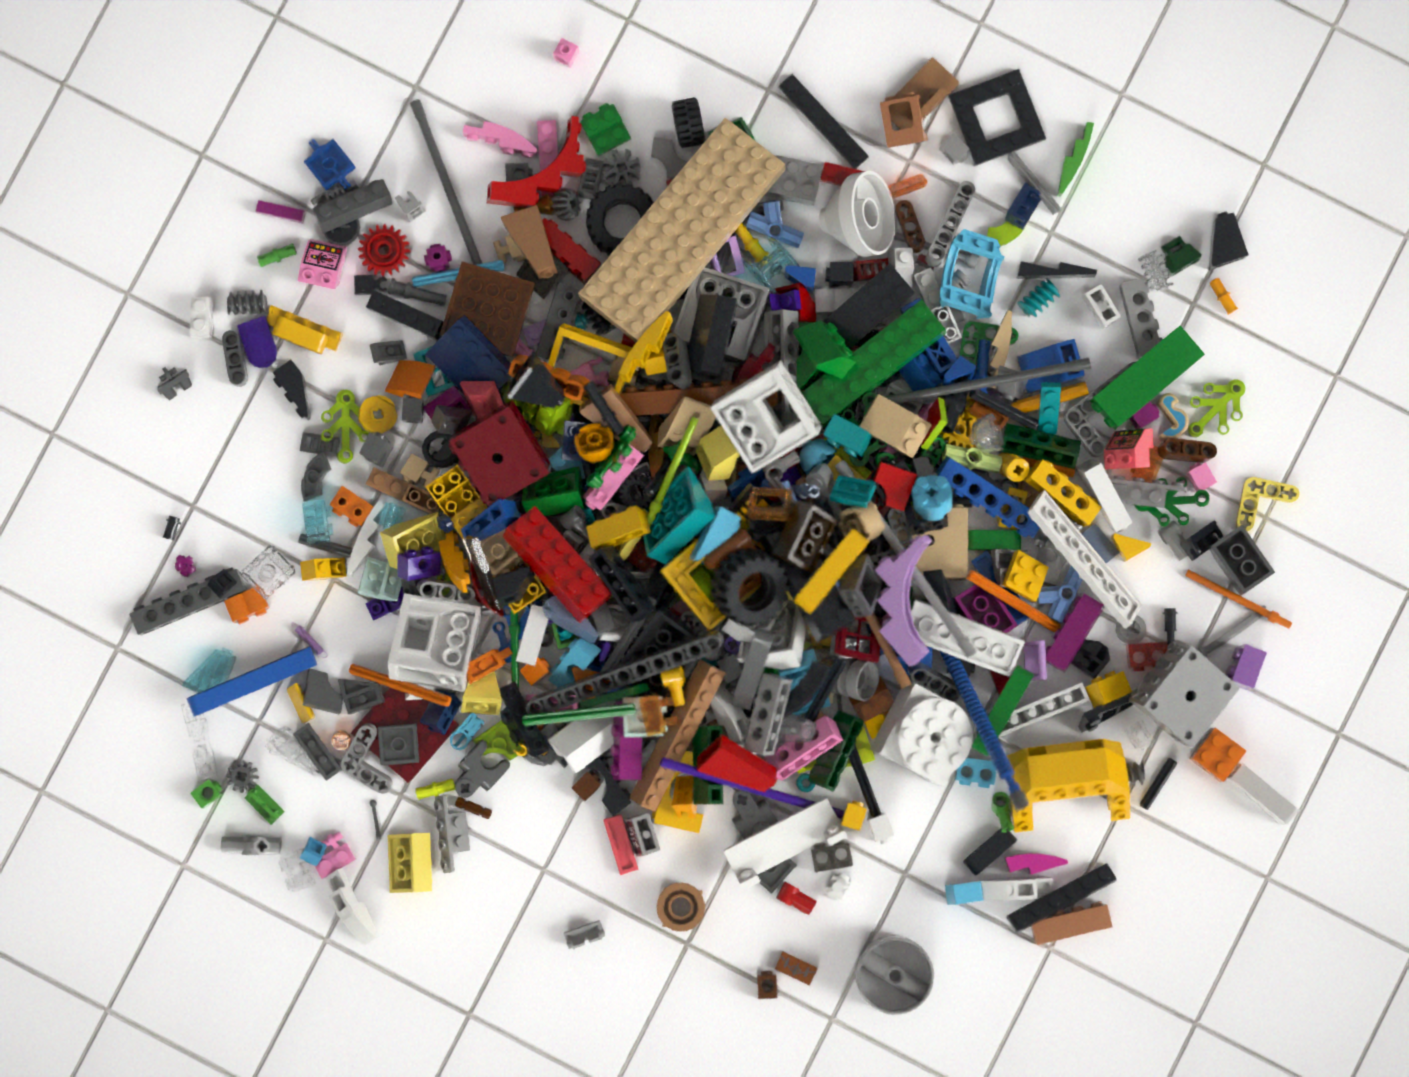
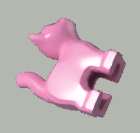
M600 356L570 371L572 375L578 374L586 377L589 381L593 380L596 386L605 388L609 385V371H602L595 375L593 366L599 365L603 361V358Z

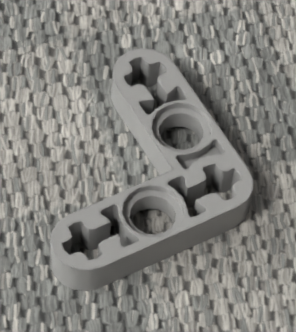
M366 723L360 727L343 757L341 769L374 791L385 794L393 786L391 777L363 761L377 736V728L371 723ZM369 729L371 735L363 740L362 738L366 734L365 730ZM355 744L363 746V753L355 751ZM355 757L356 759L353 761L352 767L349 768L347 762ZM363 770H369L371 772L370 779H366L363 777ZM383 780L386 782V786L384 788L381 787V782Z

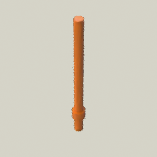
M1189 569L1185 574L1186 577L1268 618L1267 620L1274 624L1276 622L1290 629L1293 623L1279 616V613L1276 611H1269Z

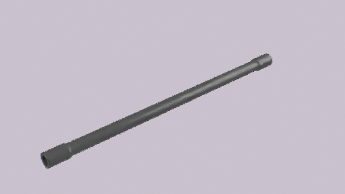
M414 100L410 102V106L420 126L473 265L482 264L479 252L427 121L421 100Z
M1090 358L885 396V398L900 404L1071 371H1082L1091 369ZM869 398L868 402L872 404L874 398ZM860 400L861 411H865L866 406L863 404V400Z

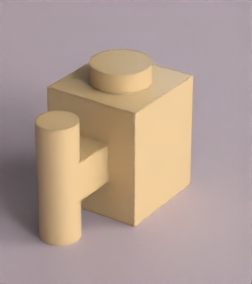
M510 235L505 236L506 246L502 247L500 240L493 242L498 260L506 263L505 255L511 254L513 261H526V258Z
M411 453L400 473L403 475L402 479L410 484H413V482L419 484L422 478L426 481L422 487L427 489L425 486L436 479L440 470L434 467L430 473L427 472L430 466L428 462Z

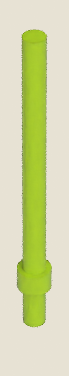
M693 416L657 496L649 506L650 511L647 516L649 526H652L657 512L660 513L661 503L698 424L699 419Z

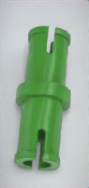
M291 243L258 255L257 259H259L260 267L276 261L277 263L282 262V259L297 255V251H295L294 244Z

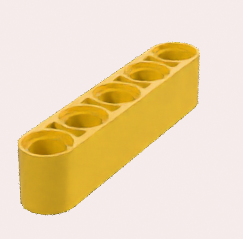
M853 529L803 588L794 602L809 614L812 613L864 550L869 540Z

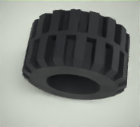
M696 97L673 101L672 113L679 146L687 148L702 145L705 142V133L698 100Z

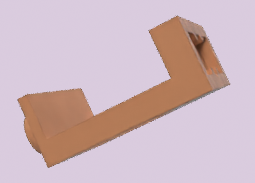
M914 92L903 94L904 98L896 99V96L885 97L884 102H880L887 148L928 141L927 133H924L919 105L921 95H915ZM899 102H910L913 127L893 130L889 106Z

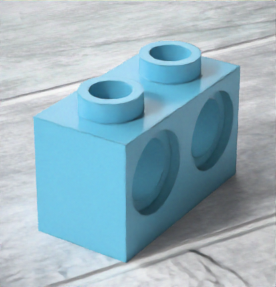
M966 758L956 769L955 780H959L960 785L970 786L971 782L978 783V787L990 788V785H995L997 770L992 761ZM962 767H970L971 775L969 777H964L961 774ZM984 768L988 769L991 773L990 778L987 780L982 779L980 776V772Z

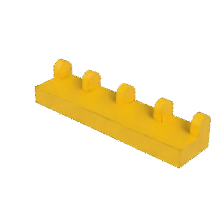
M273 305L270 306L267 316L269 326L274 327L278 316H282L329 336L325 348L337 352L344 335L342 332Z

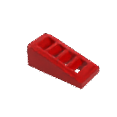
M888 258L853 262V281L871 280L876 275L875 264H877L879 273L883 269L882 263H885V266L888 265ZM867 265H869L871 275H868Z

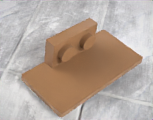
M932 57L894 96H896V99L904 98L903 94L914 92L915 95H921L919 105L923 121L959 85V81ZM899 102L889 106L891 122L899 130L913 127L910 102Z

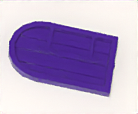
M266 316L237 325L246 356L250 363L258 368H268L273 365L277 358V348Z

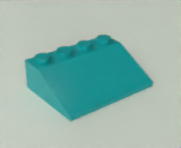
M689 467L670 483L661 503L660 513L657 512L652 526H649L651 532L643 535L647 556L664 564L673 558L679 550L686 546L715 517L711 501ZM649 506L644 508L648 512L650 511Z

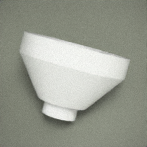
M873 171L849 175L826 207L820 210L819 223L822 231L826 234H831L835 239L863 257L880 255L887 252L895 236L896 213L890 190L885 181Z

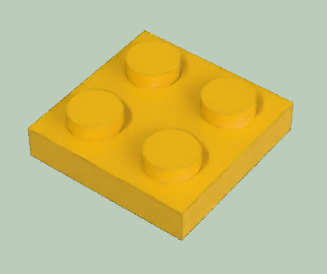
M1015 550L1002 585L1025 599L1036 602L1049 567L1024 552Z

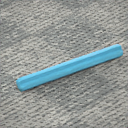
M502 260L477 264V266L497 272L505 269ZM459 268L412 277L413 286L419 287L456 280Z

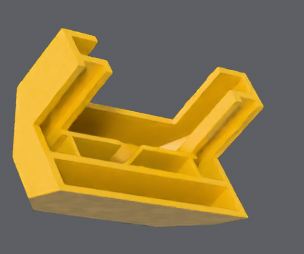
M1102 738L1028 747L1006 755L1015 772L1012 777L1015 783H1018L1020 789H1023L1030 803L1026 808L1016 811L1010 800L1014 833L1034 831L1032 803L1107 794V807L1110 810L1111 821L1130 819V789L1121 742Z

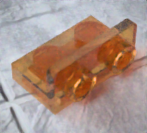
M1157 446L1149 448L1150 467L1130 468L1129 472L1132 473L1131 479L1142 478L1147 483H1152V480L1156 479L1163 458L1158 454Z

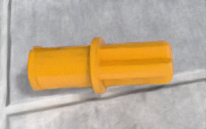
M1220 278L1212 280L1209 284L1218 297L1217 301L1221 302L1227 314L1229 315L1236 311L1238 307Z

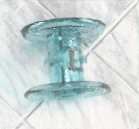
M768 236V242L774 251L768 257L764 256L763 261L757 267L747 259L743 260V264L762 286L770 288L771 294H776V289L770 280L776 274L780 275L781 270L786 265L799 266V264L775 238Z

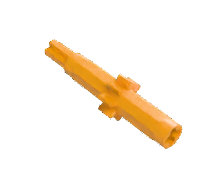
M1086 382L1062 387L1060 403L1088 395ZM1040 394L1012 402L1010 405L1024 413L1039 410Z

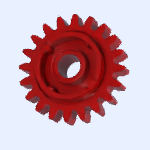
M386 224L383 225V229L376 225V231L369 228L370 235L363 233L365 241L359 240L363 247H359L357 250L363 254H360L358 257L361 260L365 259L362 265H369L367 268L368 272L374 269L375 276L380 271L383 277H385L386 272L393 276V270L400 273L398 267H406L403 260H410L405 255L411 253V250L406 248L410 243L408 241L404 242L407 236L405 234L401 235V229L394 232V225L390 229L387 228ZM383 246L389 247V252L385 255L379 252Z

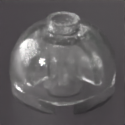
M991 413L978 418L972 426V434H969L971 444L976 445L980 451L985 453H994L1004 449L1001 447L1004 445L1000 426L994 424L993 421L996 418Z

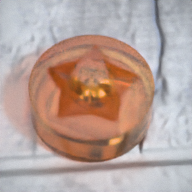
M344 730L336 731L331 739L332 746L340 751L346 750L351 743L350 734Z

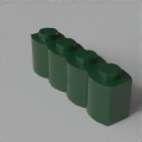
M841 710L837 711L832 720L836 722L843 740L817 757L816 764L810 770L808 782L832 792L835 791L839 784L841 773L847 765L848 756L854 749L856 738L860 734L864 720Z

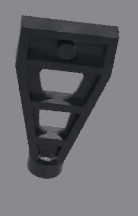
M1131 693L1083 713L1078 725L1081 733L1094 731L1098 728L1099 724L1133 706L1134 704L1128 700L1131 697Z

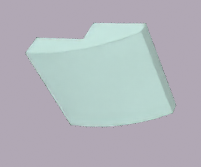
M368 557L357 593L372 598L397 601L402 578L397 577V569L390 567L388 561L383 562Z

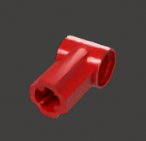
M786 881L776 896V899L790 907L793 906L807 915H810L817 903L815 899L802 893L800 889Z

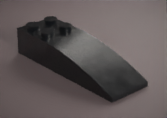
M889 263L822 322L827 324L830 322L835 325L838 334L845 340V345L850 349L915 292Z

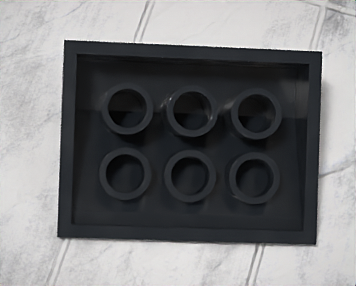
M662 605L618 665L698 637V635L676 614ZM691 646L693 651L700 652L699 646ZM673 652L676 658H682L680 652ZM656 658V662L659 665L665 664L663 659ZM694 661L680 665L683 668L684 674ZM638 665L639 670L647 671L644 665ZM620 671L621 676L624 678L629 677L626 671ZM661 672L632 683L635 686L648 683L649 690L644 693L650 697L662 696L663 701L671 693L662 682Z

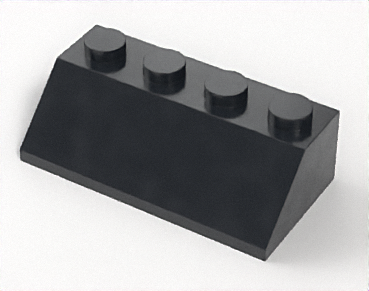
M700 294L688 346L691 371L716 377L722 376L738 305L737 298L714 294Z

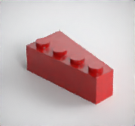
M544 217L542 221L553 258L581 283L586 285L601 267L602 263L596 257L588 254L581 244H576L572 240V236L566 231L562 232L558 229L559 225L551 218L547 220Z

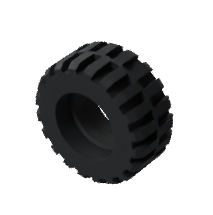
M616 183V186L613 187L609 185L605 187L604 191L596 193V197L591 199L590 206L587 208L586 227L592 243L597 246L600 252H605L607 256H610L624 239L614 237L607 231L604 223L607 212L617 205H629L637 210L641 219L654 203L648 193H644L642 188H635L633 184L629 183L627 185Z
M754 548L739 549L736 551V554L732 552L727 555L728 559H723L719 563L721 566L715 570V579L711 581V585L714 587L711 589V596L714 597L713 602L718 607V610L732 621L746 627L749 625L755 627L759 623L763 625L768 622L769 618L773 619L776 617V612L778 610L781 611L784 607L782 604L788 597L786 591H789V584L786 583L788 575L784 572L785 568L770 555ZM760 572L761 586L758 593L751 600L740 603L739 588L741 583L748 575Z

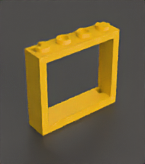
M563 323L558 329L548 364L553 368L555 367L564 337L623 357L624 361L632 347ZM619 375L615 390L620 395L625 382L622 381ZM585 397L581 400L571 399L570 404L582 405L589 399Z

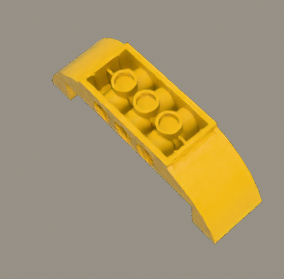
M456 465L425 487L444 514L450 517L454 528L465 542L461 529L488 507L481 501L478 493L460 467ZM477 542V543H475V544H473V545H471V546H468V548L470 549L471 552H472V549H473L479 542ZM472 552V554L475 556L479 564L482 566L484 571L487 573V575L493 582V578H495V576ZM524 563V564H523L522 566H520V567H529V566H528L526 563ZM515 566L511 572L516 571L520 567ZM535 576L522 600L508 605L516 614L547 591Z

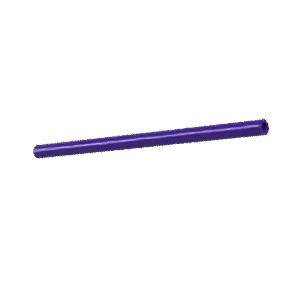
M662 757L660 761V767L801 808H806L816 803L815 801L771 788L766 792H761L697 771L695 766ZM832 807L837 818L842 819L844 810Z

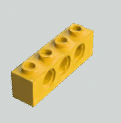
M1047 460L1036 462L1024 481L1039 493L1045 490L1059 508L1078 525L1083 527L1089 526L1102 508L1097 504L1098 501L1092 496L1086 495L1079 485L1070 482L1067 475L1054 469V465ZM1047 476L1052 480L1051 485L1046 480ZM1062 488L1066 490V496L1062 495ZM1076 500L1080 501L1081 508L1077 507Z

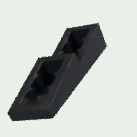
M1021 261L1016 279L1095 278L1098 270L1060 262L1056 269Z

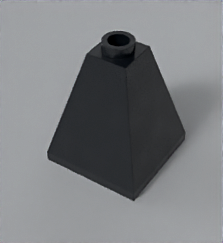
M534 352L529 355L511 380L508 392L510 399L555 408L556 405L560 406L566 396L563 395V388Z

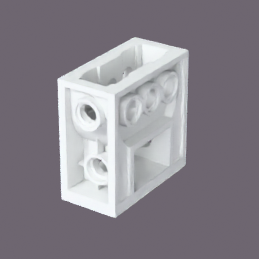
M781 360L717 398L710 407L752 473L818 435L822 427ZM780 388L799 417L784 427L765 399V397ZM735 409L740 410L741 413H737ZM745 426H750L752 430L747 429Z
M404 593L388 660L389 679L465 692L468 684V665L474 657L481 625V607L426 599L422 596ZM409 628L429 632L425 651L405 648Z

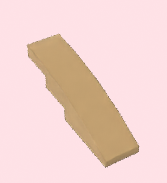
M1008 309L991 342V345L997 347L989 364L996 368L992 376L998 375L999 365L1005 366L1009 352L1012 332V311Z

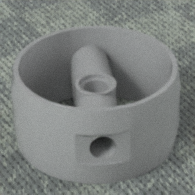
M893 935L879 938L863 950L856 965L855 978L861 996L872 1008L888 1015H904L915 1011L928 999L933 989L935 973L931 958L923 947L909 938ZM888 941H903L914 945L923 954L929 970L928 983L872 949ZM861 968H865L917 1001L906 1008L895 1010L882 1008L874 1004L863 991L860 977ZM893 970L900 972V978L896 981L891 980L889 976Z

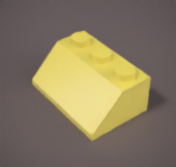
M430 833L387 835L389 892L414 893L432 891Z

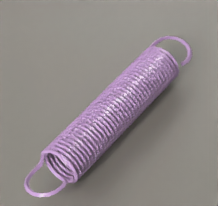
M301 625L295 629V632L317 655L323 652L324 649Z

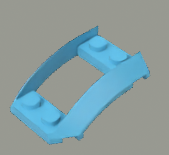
M963 229L953 239L947 254L941 280L939 302L942 308L949 306L976 315V319L990 318L992 316L990 311L996 280L1001 263L1004 260V256L1000 253V244L997 239ZM959 249L989 258L979 294L951 286Z

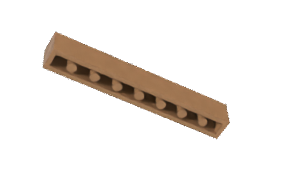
M701 659L698 661L683 691L685 704L675 707L667 722L668 732H664V736H660L642 771V780L637 781L629 797L639 806L654 812L656 811L676 772L660 767L661 758L665 757L681 762L726 674L716 666Z

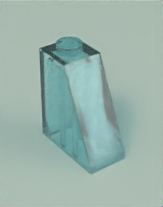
M222 647V650L215 649L183 682L182 686L201 692L228 681L237 656L232 655L233 650Z

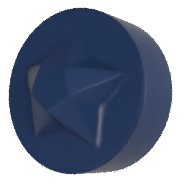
M443 513L437 517L438 527L445 533L454 530V524L448 515Z

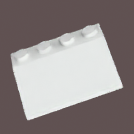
M786 600L788 603L769 630L774 632L775 636L765 667L788 669L800 667L807 624L794 600ZM740 642L739 662L745 663L751 642Z

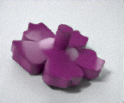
M184 555L176 557L175 569L180 571L181 575L189 577L190 574L196 572V566L192 565L194 563L193 557H190V555L186 558Z

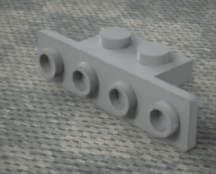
M1114 476V479L1109 478L1112 484L1127 486L1125 504L1165 508L1167 490L1187 492V487H1183V483L1179 482L1165 485L1164 481L1152 480V483H1147L1142 478H1133V481L1125 480L1124 476Z
M440 795L435 797L434 809L437 814L436 828L439 832L438 847L441 850L440 866L443 869V873L455 872L453 853L470 851L466 812L448 814L446 795Z

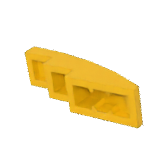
M665 311L638 339L619 371L622 381L630 383L636 367L644 368L651 352L659 354L673 322L670 312Z

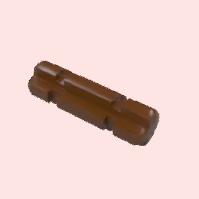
M462 797L456 799V807L464 808L465 811L478 816L481 815L485 819L491 817V809L482 808L483 806L469 800L466 801Z

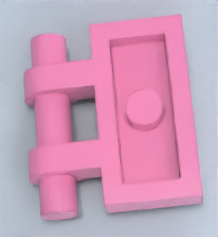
M340 831L335 834H329L325 840L321 841L327 847L332 845L334 849L326 855L323 854L319 864L314 866L321 879L356 860L347 843L339 846L337 841L343 838Z

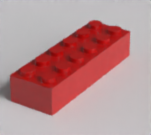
M536 506L506 528L502 537L579 623L609 600L612 594L605 583Z

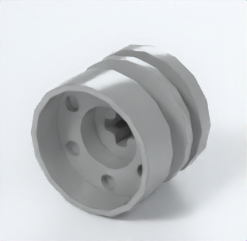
M844 658L847 664L832 692L836 695L851 697L860 701L869 700L875 693L879 682L877 664L859 659Z

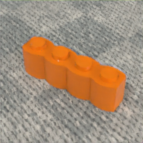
M517 355L511 362L508 374L514 377L529 356ZM542 361L563 388V394L572 400H581L585 396L586 392L582 387L590 382L586 377L578 374L572 375L565 369L553 368L550 364Z

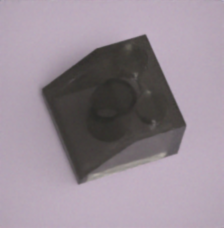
M554 255L553 258L558 273L553 274L549 278L539 279L526 259L515 274L518 278L536 283L534 292L543 300L554 290L557 282H561L569 273L568 267Z

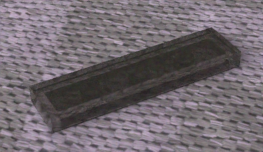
M468 535L463 538L487 603L490 608L500 610L505 606H502L497 599L493 575L478 537Z

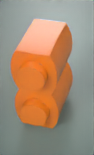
M260 586L251 588L224 601L232 622H238L239 625L248 622L249 617L253 615L259 617L266 614V610L270 608Z

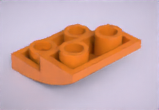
M399 360L385 388V392L402 398L406 394L421 399L435 371V366L419 361Z

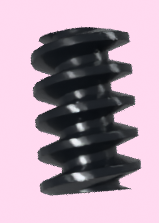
M583 301L581 309L586 310L585 316H591L588 322L594 323L591 328L592 330H597L596 335L604 336L616 329V327H612L613 324Z

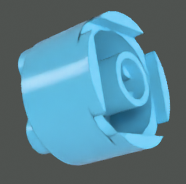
M929 475L919 477L916 480L912 489L915 512L921 515L923 519L929 521L944 518V515L952 509V491L947 479L943 476Z

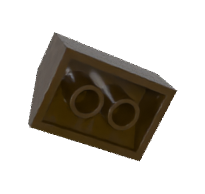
M797 501L772 554L791 565L813 574L837 520L813 504Z

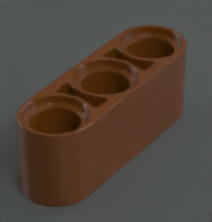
M1169 438L1159 445L1158 454L1161 458L1167 460L1205 463L1216 456L1217 448L1211 442ZM1166 445L1171 447L1172 452L1167 450ZM1185 447L1190 450V454L1186 453ZM1203 449L1208 452V456L1203 453Z

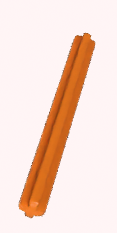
M970 570L966 578L1045 628L1055 633L1061 628L1060 623L976 571Z
M354 663L349 668V673L446 707L450 705L452 700L448 695L410 682L389 679V675Z

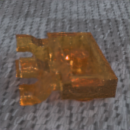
M658 694L638 698L647 737L666 733L665 727L679 724L677 716L663 719L661 711L662 707L674 705L673 697L659 700Z

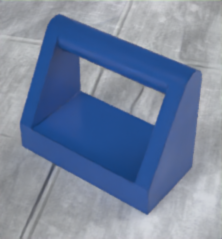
M786 266L785 278L792 284L801 283L808 293L813 294L816 268Z
M960 355L946 372L942 386L954 384L955 379L962 376L973 380L976 365Z

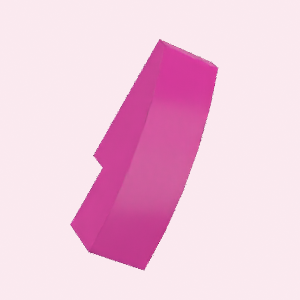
M1027 853L1004 857L1008 872L1010 873L1028 868L1029 874L1032 875L1069 864L1067 859L1046 854Z

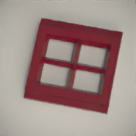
M854 617L858 620L857 633L849 632L847 628L837 632L834 653L878 663L880 644L872 629L871 637L861 635L862 621L868 622L866 617ZM877 617V619H878V621H879V623H880V625H881V627H882L883 619L880 618V617ZM847 635L857 637L855 650L845 648ZM860 638L870 640L869 654L859 652Z

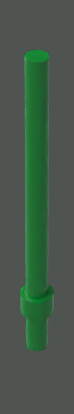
M511 609V625H509L511 651L513 653L511 654V681L515 682L519 688V662L516 661L519 651L518 633H520V625L518 624V612L514 614Z

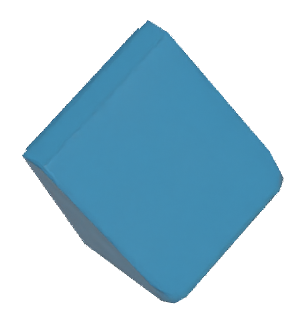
M309 837L300 855V859L317 866L323 857L327 845Z

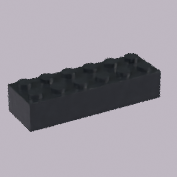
M782 528L765 535L761 542L768 555L778 560V563L782 564L785 568L784 572L788 575L786 583L789 584V593L795 601L796 597L818 572L824 562L820 557L812 574L772 554L784 530ZM836 584L812 613L809 614L796 604L816 642L851 626L855 621L849 607L838 592L839 589Z

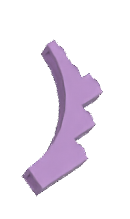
M927 535L916 536L910 542L911 546L907 550L903 549L898 553L897 557L885 556L878 563L880 566L875 570L888 584V587L880 593L881 597L877 601L891 616L882 623L884 627L879 632L909 666L917 664L929 652L914 626L909 599L911 578L915 565L922 552L932 542Z

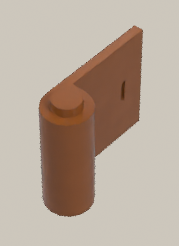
M741 528L704 556L703 563L709 570L712 568L715 571L721 566L719 563L723 559H728L727 555L730 553L736 554V551L739 549H757L749 534ZM754 572L743 580L739 588V599L761 584L760 572Z

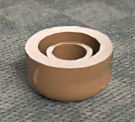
M683 882L665 887L656 905L662 927L678 932L688 931L696 927L701 922L705 913L703 891H699L695 886ZM680 897L687 899L691 907L689 913L681 917L675 915L671 907L672 902Z

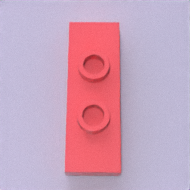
M622 814L603 819L619 874L623 875L639 870Z

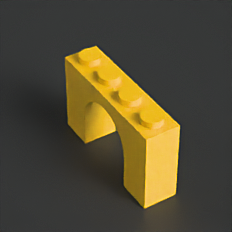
M686 751L681 762L693 766V752ZM676 771L656 811L652 812L651 819H655V824L700 833L703 814L696 813L695 819H690L688 813L682 811V818H679L675 808H672L670 787L676 776L682 774Z

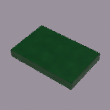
M648 683L623 689L580 701L581 708H588L646 692L649 690Z

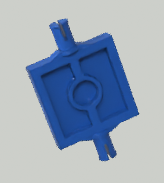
M311 139L312 142L309 141L308 144L314 151L303 162L326 191L336 183H340L344 190L348 189L346 185L350 188L351 184L345 177L356 169L353 162L334 139L321 146L315 139Z

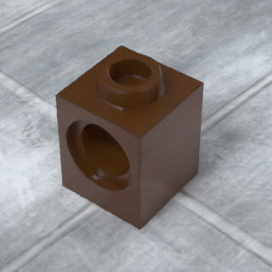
M587 771L571 788L586 802L602 786L599 783L602 779L594 771L591 774Z
M761 971V975H757L758 999H778L777 975L772 974V971ZM765 979H769L773 983L770 990H764L761 986Z

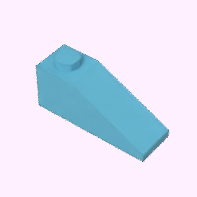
M715 506L713 510L715 517L705 526L689 559L699 561L731 537L733 533H736L740 527L739 521L741 517L722 507Z

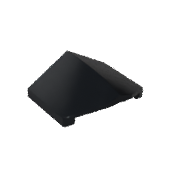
M1085 639L1071 664L1084 675L1095 679L1111 660L1109 649L1100 641Z

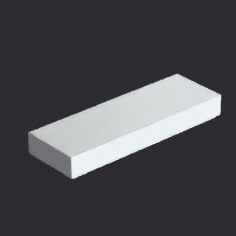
M531 606L516 658L518 662L532 666L536 665L549 620L543 612V607Z

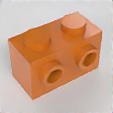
M341 486L329 504L333 507L332 512L340 517L344 514L349 518L347 522L356 528L358 525L363 526L366 518L374 508V506L344 486Z

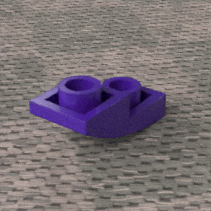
M401 586L397 601L375 598L365 603L373 621L401 609L404 597L403 587Z

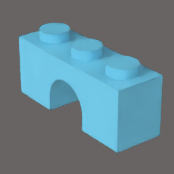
M575 638L568 646L571 650L569 652L565 651L559 658L561 663H556L550 670L552 675L548 680L556 687L574 682L572 668L577 665L584 671L594 661L601 649L594 643L591 644L582 638L579 640Z

